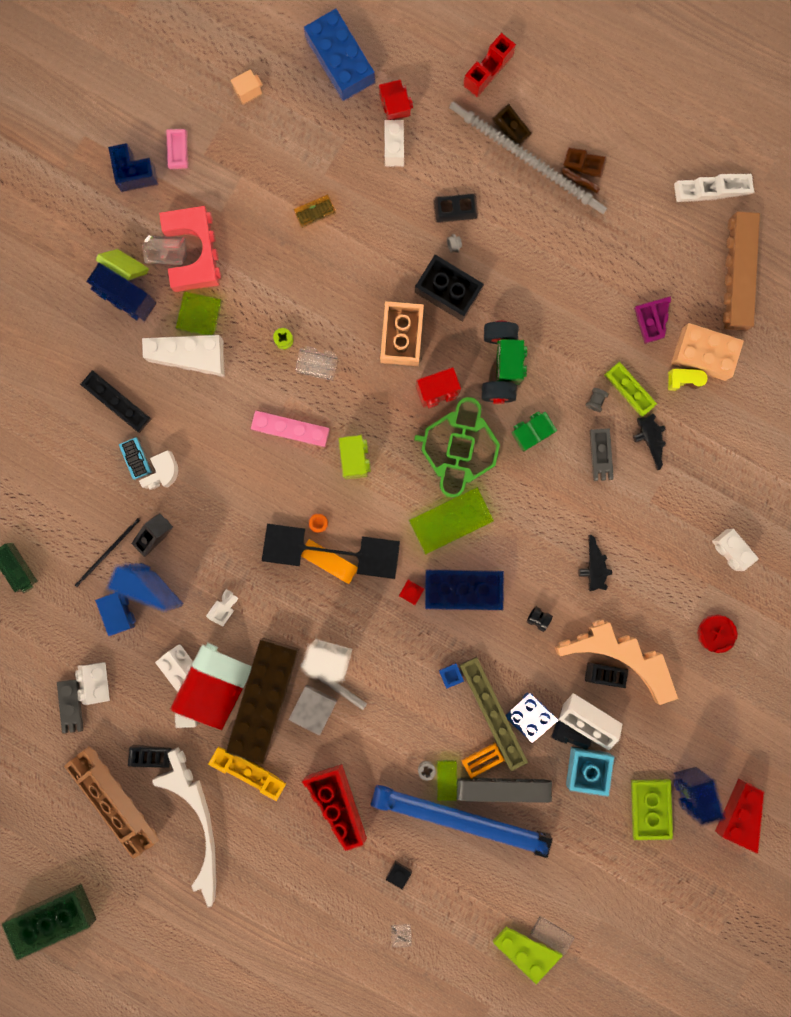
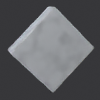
M306 685L289 720L320 736L337 700Z

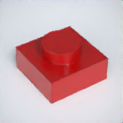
M407 580L399 597L416 605L424 588Z

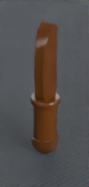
M568 168L561 170L563 177H567L596 194L600 191L597 185L581 177V175L570 171Z

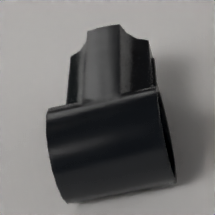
M560 720L556 722L551 738L559 742L570 743L586 750L592 742L591 739Z

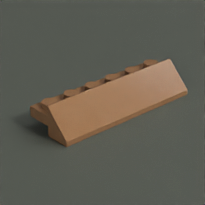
M90 746L64 766L132 859L141 855L159 841L156 831L149 827L144 815L138 812L132 799L126 796L121 784L114 780L109 768L103 765L97 752L91 749Z

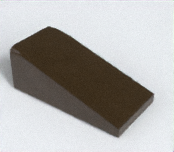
M510 104L503 107L492 118L496 125L511 140H514L515 144L518 143L519 146L532 134Z

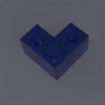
M127 143L108 147L115 184L121 192L158 185L155 166L150 158L135 161L133 152Z

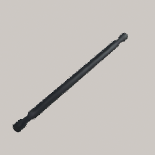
M139 518L135 520V522L81 577V579L75 584L76 587H78L80 583L88 577V575L124 539V537L134 528V526L141 521Z

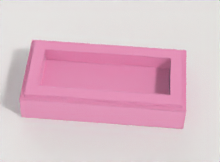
M186 129L167 130V162L169 169L188 168Z

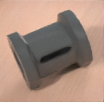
M593 388V394L585 406L593 411L601 412V406L609 394L602 389Z

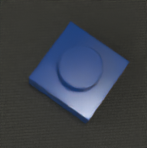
M457 663L439 670L446 689L464 682Z

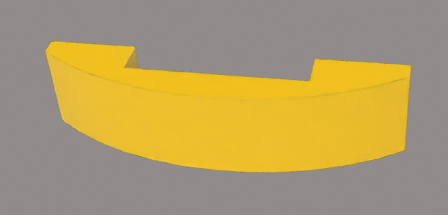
M217 747L208 765L223 773L227 772L259 789L260 793L275 801L278 800L286 785L283 780L256 763L225 753L226 749Z

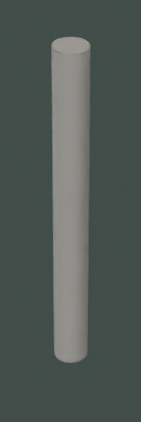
M305 660L302 662L300 667L303 668ZM323 675L316 677L363 710L366 707L367 703L340 684L326 680V676Z

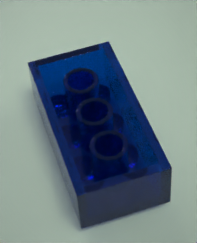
M425 570V609L503 610L504 571Z

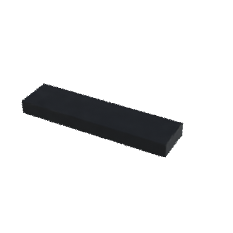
M93 370L80 384L138 433L151 420L147 414Z

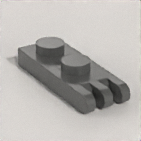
M610 428L589 430L593 481H598V473H600L601 481L606 480V473H608V479L613 480Z
M76 679L57 682L62 733H68V725L70 733H74L76 731L75 724H77V731L82 732L81 701L78 699L79 682Z

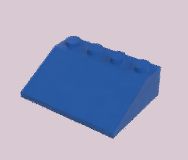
M124 563L123 566H116L107 589L163 611L183 606V602L156 572L150 570V566L143 563Z

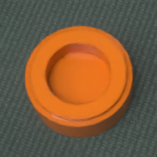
M314 514L309 519V527L316 533L324 532L328 527V520L322 514Z

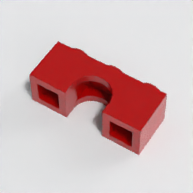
M501 32L489 46L488 53L482 62L476 61L465 74L463 86L478 98L513 57L516 44Z

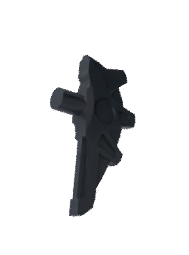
M654 414L646 418H637L641 433L633 435V440L635 443L642 440L646 442L656 469L660 470L663 466L662 448L666 446V442L662 440V432L666 428L665 426H659L654 421L656 418Z
M588 535L589 567L587 569H579L578 575L579 577H588L589 591L597 589L607 590L608 586L605 584L607 576L612 575V570L607 569L605 563L607 556L601 554L596 544V538Z

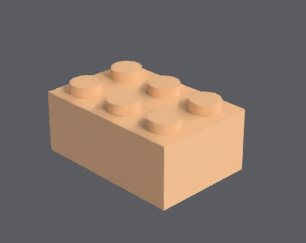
M385 301L381 363L419 366L423 304Z
M688 323L681 330L671 364L686 369L702 370L708 376L726 381L733 377L744 340Z

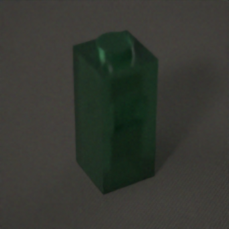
M5 543L0 547V570L15 593H26L33 589V584L38 581L14 543Z

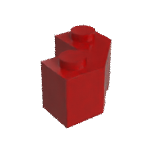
M401 79L379 84V95L383 111L387 114V120L409 117L411 109H413L412 98L408 97L406 85L402 86Z

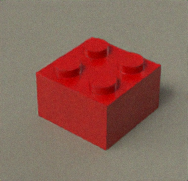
M454 367L416 380V389L422 406H428V409L438 406L439 402L446 400V403L456 400L461 391Z

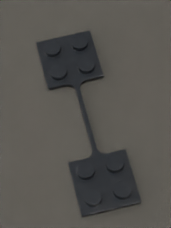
M267 523L262 562L300 567L302 552L313 550L355 556L359 560L357 574L395 579L400 541L362 536L359 552L338 551L306 546L304 544L305 528Z

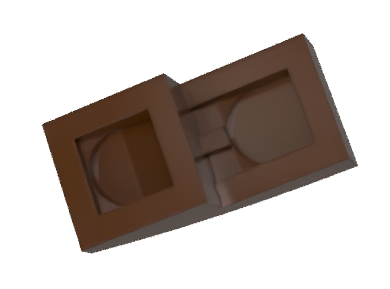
M568 147L563 166L582 174L601 178L606 164V157L587 154V150Z

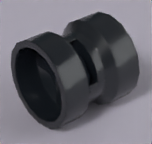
M535 606L526 622L530 625H536L540 631L544 632L553 616L549 613H543L539 607Z

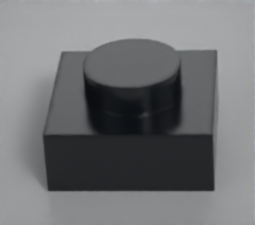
M395 861L386 876V881L403 890L412 874V870Z

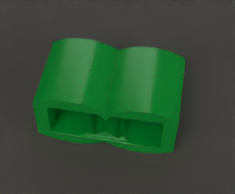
M538 411L530 416L531 420L524 423L522 421L514 426L515 430L512 432V435L523 452L557 432L546 411L542 414Z

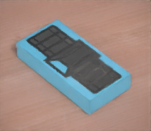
M137 437L119 444L133 480L152 473Z

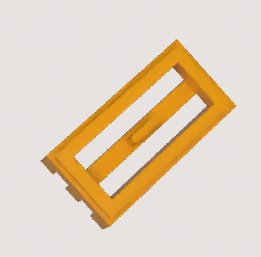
M494 742L461 761L472 779L505 760ZM495 749L494 752H492V753L488 754L487 756H485V757H483V758H481V759L475 761L474 763H472V764H470V765L467 764V763L473 761L474 759H476V758H478V757H480V756L486 754L487 752H489V751ZM498 755L499 758L471 772L470 769Z

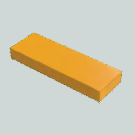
M311 539L306 543V546L324 548ZM305 550L301 557L350 584L358 570L357 566L335 553Z

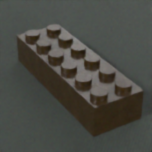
M266 638L260 639L225 753L261 764L265 762L299 648Z

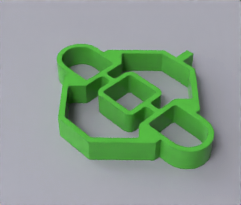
M471 397L460 400L455 412L449 413L427 427L425 436L415 435L414 441L423 443L421 452L436 475L441 477V492L450 498L459 496L464 491L466 483H470L495 467L500 443L485 420L480 418V403ZM471 402L477 407L475 427L456 423L461 404ZM447 420L451 427L462 429V434L452 433L450 435L446 451V457L456 462L455 465L443 463L436 467L425 450L427 435L430 430ZM484 428L496 446L492 465L483 471L473 475L469 468L458 465L459 461L469 462L471 460L474 448V437L465 435L466 430L478 432ZM453 437L471 441L468 458L449 454ZM446 468L465 472L461 490L456 494H449L443 488Z

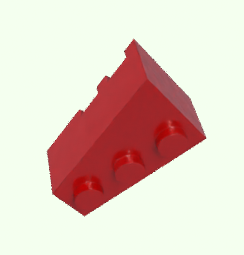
M738 778L715 832L722 838L758 854L764 791Z

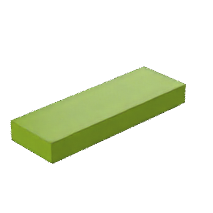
M620 361L604 374L641 417L657 405Z

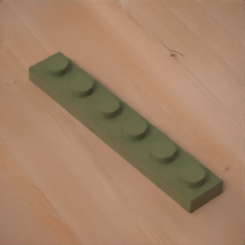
M475 657L460 664L462 672L510 771L527 764L528 761L478 658Z

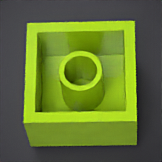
M362 435L339 438L344 479L368 477L367 472H371L369 459L365 458V453H369L367 439L363 440Z

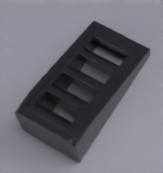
M588 662L585 681L626 689L629 669ZM602 669H604L603 680H601ZM610 670H612L611 681L609 682ZM617 671L620 672L618 683H616Z
M132 745L129 748L128 766L169 768L170 759L167 753L171 751V748ZM137 752H139V760H136ZM145 752H148L147 761H144ZM153 752H156L155 762L152 761ZM161 752H164L163 762H160Z

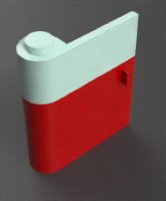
M207 643V645L202 644L170 710L180 716L223 730L249 677L252 666L221 654L217 651L218 647L211 643Z

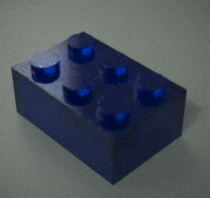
M101 263L97 264L86 281L91 286L90 290L96 293L98 297L105 301L107 300L120 311L123 310L136 321L141 319L145 322L157 304L148 293Z
M697 767L674 772L675 779H673V783L681 797L678 798L679 805L682 810L686 811L687 815H690L701 826L725 820L713 778Z

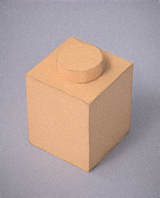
M251 69L231 80L233 88L242 104L262 94L260 88L262 82L258 75L254 76Z

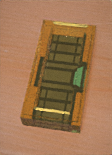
M328 194L294 209L301 228L336 213Z

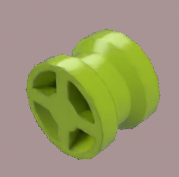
M279 328L273 334L274 342L278 348L286 350L293 345L294 339L288 329Z

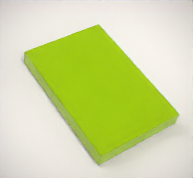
M631 780L633 839L673 840L671 780Z

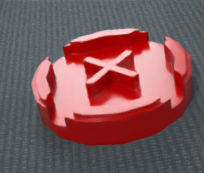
M718 614L710 615L703 619L697 632L701 645L714 653H724L730 650L735 645L734 643L738 636L737 627L733 621L726 616Z

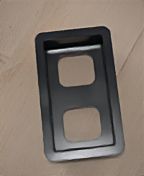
M474 193L435 197L433 200L437 223L478 218L476 195ZM461 199L471 200L470 210L460 209ZM451 201L453 210L451 212H442L441 202Z

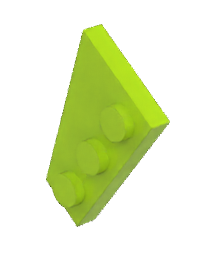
M505 927L493 940V944L535 984L563 956L561 952L554 951L540 942L537 943L508 927Z

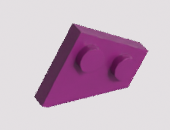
M671 296L634 307L645 344L665 338Z

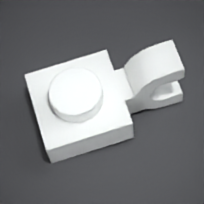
M226 589L222 595V602L217 600L206 617L224 626L234 611L231 606L239 598Z

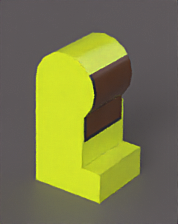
M672 369L668 372V391H676L680 386L698 389L706 384L708 380L707 374L702 370Z

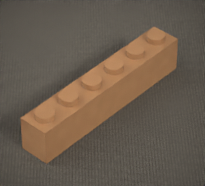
M736 212L728 221L730 237L727 240L729 255L726 258L728 274L725 277L727 293L724 295L726 312L723 314V323H725V329L748 331L754 327L760 213Z

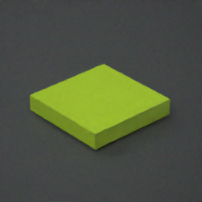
M119 249L100 253L96 258L97 262L127 281L146 275L149 270L148 267Z

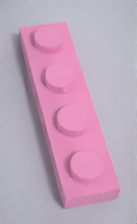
M255 411L251 430L321 447L326 446L330 430L327 427Z

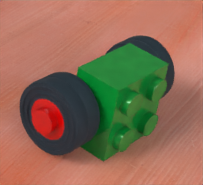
M498 320L484 325V341L498 344L496 381L482 384V400L499 405L516 401L517 386L526 377L527 365H524V360L527 358V346H524V340H518L519 327L516 323Z

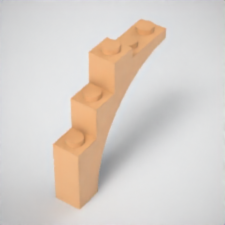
M603 619L593 622V626L588 627L591 635L584 633L578 635L577 640L571 642L570 639L559 642V646L555 647L559 656L592 652L616 658L628 665L640 676L648 687L655 703L662 705L678 699L663 654L650 651L645 653V657H643L637 639L629 635L618 638L619 641L617 642L611 623L604 622Z

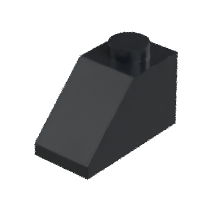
M158 514L142 526L131 544L145 557L167 537L173 526L166 518Z

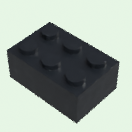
M435 254L415 285L414 293L463 322L483 290L484 283Z

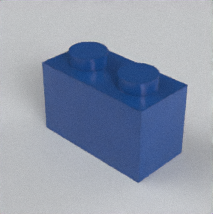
M115 592L95 600L108 637L135 627L134 623L136 620L134 614L129 611L127 606L129 605L127 596Z

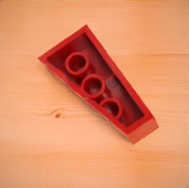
M340 764L306 775L301 782L304 787H307L314 803H317L322 811L321 814L325 820L327 819L332 827L331 830L343 849L347 851L363 846L367 836L343 765Z

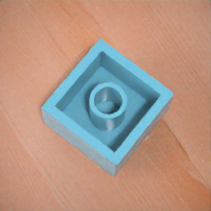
M571 747L566 779L567 788L570 791L609 796L614 756L609 752Z

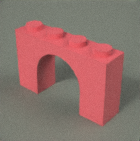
M205 206L159 213L162 232L166 237L190 234L200 238L203 244L202 254L195 263L168 269L171 289L174 292L218 286L221 272L220 268L216 267L218 253L213 248V242L216 240L214 231L210 229V224L213 223L211 212H208Z

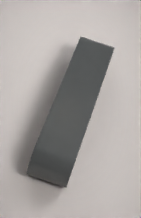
M458 778L457 800L549 803L552 802V781L547 779Z

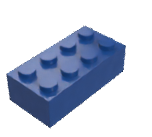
M336 8L303 27L305 39L343 101L375 83L374 70Z

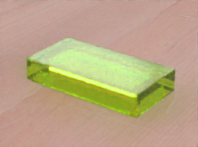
M437 760V801H457L456 760Z

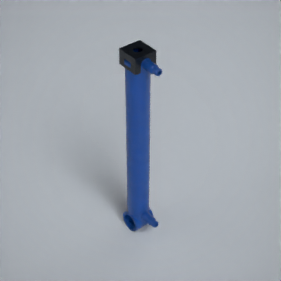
M383 785L375 786L370 804L379 810H391L533 852L534 855L547 859L553 841L551 835L538 830L534 832L396 792Z

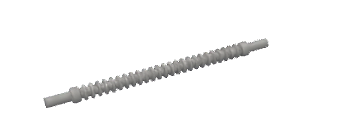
M454 101L451 103L449 108L462 116L466 123H472V127L476 126L477 130L481 129L480 132H485V136L489 135L490 139L494 138L493 141H498V145L502 144L503 148L507 147V151L511 150V154L515 153L516 157L520 156V160H525L524 163L528 162L529 166H534L533 169L537 168V172L541 171L542 175L546 174V178L550 177L551 181L554 180L556 185L560 184V188L563 186L565 191H569V194L573 193V197L577 196V200L581 199L583 204H589L601 214L605 213L607 207L592 198V194L589 192L585 193V189L580 190L581 187H576V183L572 184V180L567 181V177H562L563 174L559 175L558 171L554 172V168H549L550 165L546 166L545 162L541 163V159L537 160L536 156L533 157L531 152L527 153V149L524 151L523 146L519 147L518 143L514 144V140L510 141V137L506 138L505 134L501 135V131L497 132V128L492 129V125L488 126V122L484 123L483 119L479 120V116L475 117L474 112H468Z

